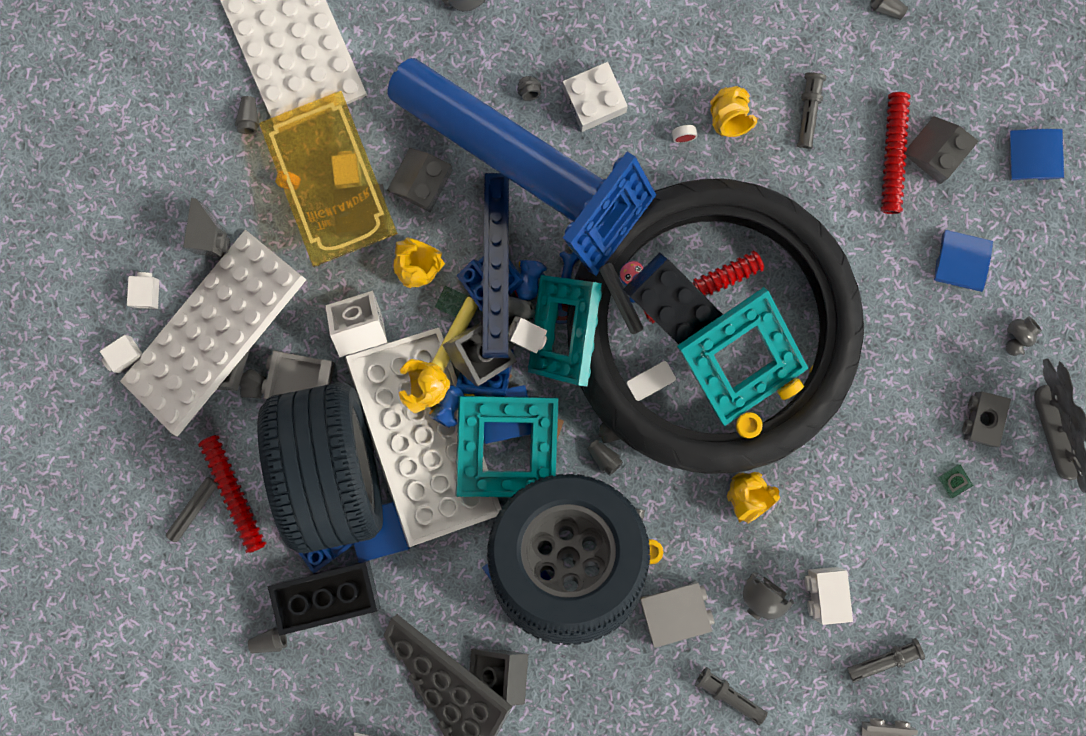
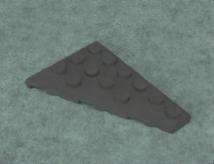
M398 614L393 616L383 636L389 646L393 648L398 661L403 660L410 672L408 677L418 694L422 696L428 709L432 708L440 721L437 725L443 735L497 736L513 706Z

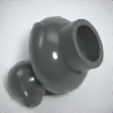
M1028 316L1024 320L1015 319L1009 324L1007 332L1012 333L1016 339L1008 341L1006 351L1012 356L1024 355V346L1031 347L1036 343L1037 335L1042 330L1032 317Z

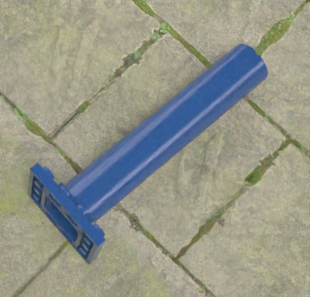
M410 58L402 62L397 67L398 70L390 78L387 94L391 101L573 221L567 226L563 239L586 269L595 276L599 273V268L608 261L656 196L637 158L628 151L623 157L617 159L614 163L613 171L607 179H602L416 58Z

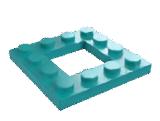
M541 275L534 324L547 330L545 335L547 340L544 347L538 350L537 353L530 351L529 373L578 386L588 385V379L591 374V356L594 351V334L598 324V306L602 295V283ZM558 303L576 306L569 356L552 352V345L555 341V323L558 318Z
M764 287L677 346L716 416L724 426L809 369L769 291ZM756 327L773 361L732 388L714 354Z
M459 396L455 496L512 497L521 488H525L531 482L534 483L535 480L544 479L551 475L556 476L559 398ZM484 422L531 423L530 471H483Z

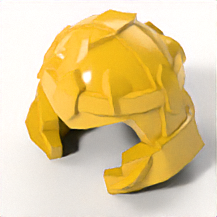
M738 86L725 87L718 91V94L710 101V110L713 117L712 125L716 133L722 137H738L749 132L757 124L758 117L754 115L747 116L750 95L746 89Z
M409 237L405 240L397 241L395 259L393 261L394 272L403 285L408 288L426 285L434 279L437 272L445 265L441 258L442 252L431 245Z
M410 359L400 369L401 374H406L407 372L409 374L411 394L407 395L406 391L402 390L399 391V397L403 405L407 406L415 414L425 410L426 407L438 404L444 399L447 390L450 388V380L442 368L434 363Z
M742 472L732 478L727 499L732 502L739 523L745 521L749 524L780 500V491L777 487L767 486L762 478V474L759 472Z

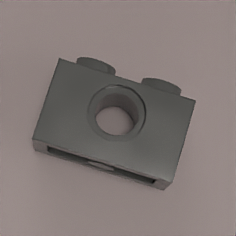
M983 391L975 392V395L970 397L968 403V410H971L969 420L966 419L962 427V433L965 434L964 440L989 447H1000L1011 399ZM983 412L989 417L987 425H983L980 421V416Z

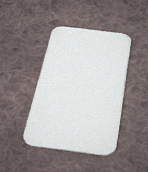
M663 361L627 382V385L635 399L640 401L673 383L676 377L668 363Z

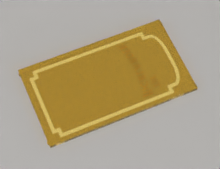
M337 91L259 123L313 267L398 234L342 91Z

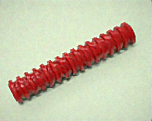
M892 92L888 95V99H890L888 107L890 108L887 109V114H889L887 121L889 123L886 124L888 131L885 135L888 138L885 139L887 146L884 150L887 154H884L886 161L883 165L886 169H883L885 176L882 180L885 184H882L884 191L881 195L884 199L881 200L883 207L880 210L886 214H899L903 212L901 207L903 205L901 198L904 197L902 192L904 185L902 182H905L903 177L905 170L903 167H906L904 160L907 156L904 152L907 151L905 145L908 141L905 137L908 136L906 130L909 125L906 123L909 121L907 115L910 110L907 108L910 106L908 100L911 96L906 92Z
M751 251V255L745 254L743 259L739 257L736 259V262L730 261L728 266L724 264L722 269L716 268L713 273L709 271L707 276L703 274L699 280L697 278L693 279L692 283L705 297L706 295L712 296L713 292L718 293L721 291V288L727 289L729 284L733 286L736 281L738 283L741 282L742 278L748 279L750 274L754 276L757 274V271H764V264L759 254ZM644 311L649 322H651L652 324L655 323V321Z
M216 435L210 436L200 441L198 446L203 449L201 453L206 456L204 460L209 462L207 466L212 469L211 475L215 476L214 482L218 483L217 489H221L220 496L225 498L223 502L228 505L226 509L231 512L229 516L234 519L232 523L237 526L236 532H240L239 539L244 541L242 545L247 548L245 552L252 553L265 547L267 543L262 540L264 536L259 533L260 527H256L257 520L252 518L254 514L249 511L251 507L246 504L248 500L243 497L245 493L240 491L242 487L237 484L239 480L234 477L235 471L231 470L232 464H228L229 457L224 455L226 451L221 448L223 444L218 441L220 437Z

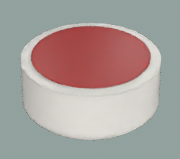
M683 125L675 128L672 131L673 141L680 143L696 139V127L693 125Z

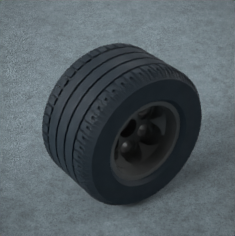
M336 382L269 397L260 407L258 413V448L270 509L285 545L298 553H309L374 538L383 525L381 489L369 429L361 402L354 388L343 382Z
M580 474L551 475L544 479L535 480L534 483L531 482L525 488H521L508 499L509 502H506L501 508L502 510L497 514L490 530L487 545L488 569L493 589L499 604H501V608L507 613L510 620L514 621L515 625L523 628L524 632L532 634L537 639L541 638L542 641L548 643L551 641L552 644L560 645V643H563V645H571L573 643L574 645H579L581 642L585 644L592 642L593 639L596 641L601 639L603 635L607 636L612 633V630L615 631L620 627V624H623L628 619V616L633 613L634 608L638 605L648 574L650 545L645 525L637 513L638 511L626 497H623L621 492L615 490L611 485L605 484V482L599 479L596 480L593 477H585V475ZM562 531H570L573 537L566 541L562 540L559 535ZM587 541H592L597 547L592 551H587L582 545ZM542 545H549L552 551L548 555H542L538 549ZM572 558L574 566L571 568L564 567L563 559ZM589 566H595L599 573L591 577L585 573V569ZM544 570H551L555 574L551 580H543L540 575ZM572 580L578 584V587L574 591H567L564 588V584Z

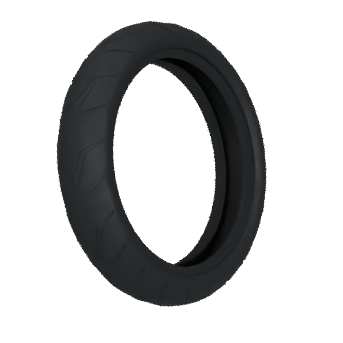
M717 178L686 181L655 190V198L605 264L612 263L619 277L623 265L629 262L649 241L662 233L687 224L716 221L741 225L755 230L780 245L795 260L812 288L819 315V342L813 368L803 384V389L777 414L762 422V430L754 438H744L738 432L716 434L698 432L672 424L649 410L641 401H637L621 377L613 359L608 337L607 319L611 293L600 271L595 276L581 262L574 280L602 283V295L597 313L598 324L594 334V351L590 363L591 374L588 379V385L580 387L595 413L614 434L634 450L663 465L696 473L721 474L748 471L781 460L810 441L832 419L841 407L858 369L864 338L863 307L860 291L847 256L836 239L819 220L794 200L766 187L732 179ZM568 305L567 310L569 351L576 307L574 305Z

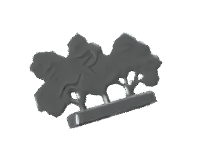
M1043 359V376L1047 385L1037 388L1034 394V401L1055 468L1061 478L1066 480L1077 479L1080 490L1086 493V448L1084 445V441L1086 442V414L1073 400V384L1068 369L1059 361L1056 371L1049 359Z

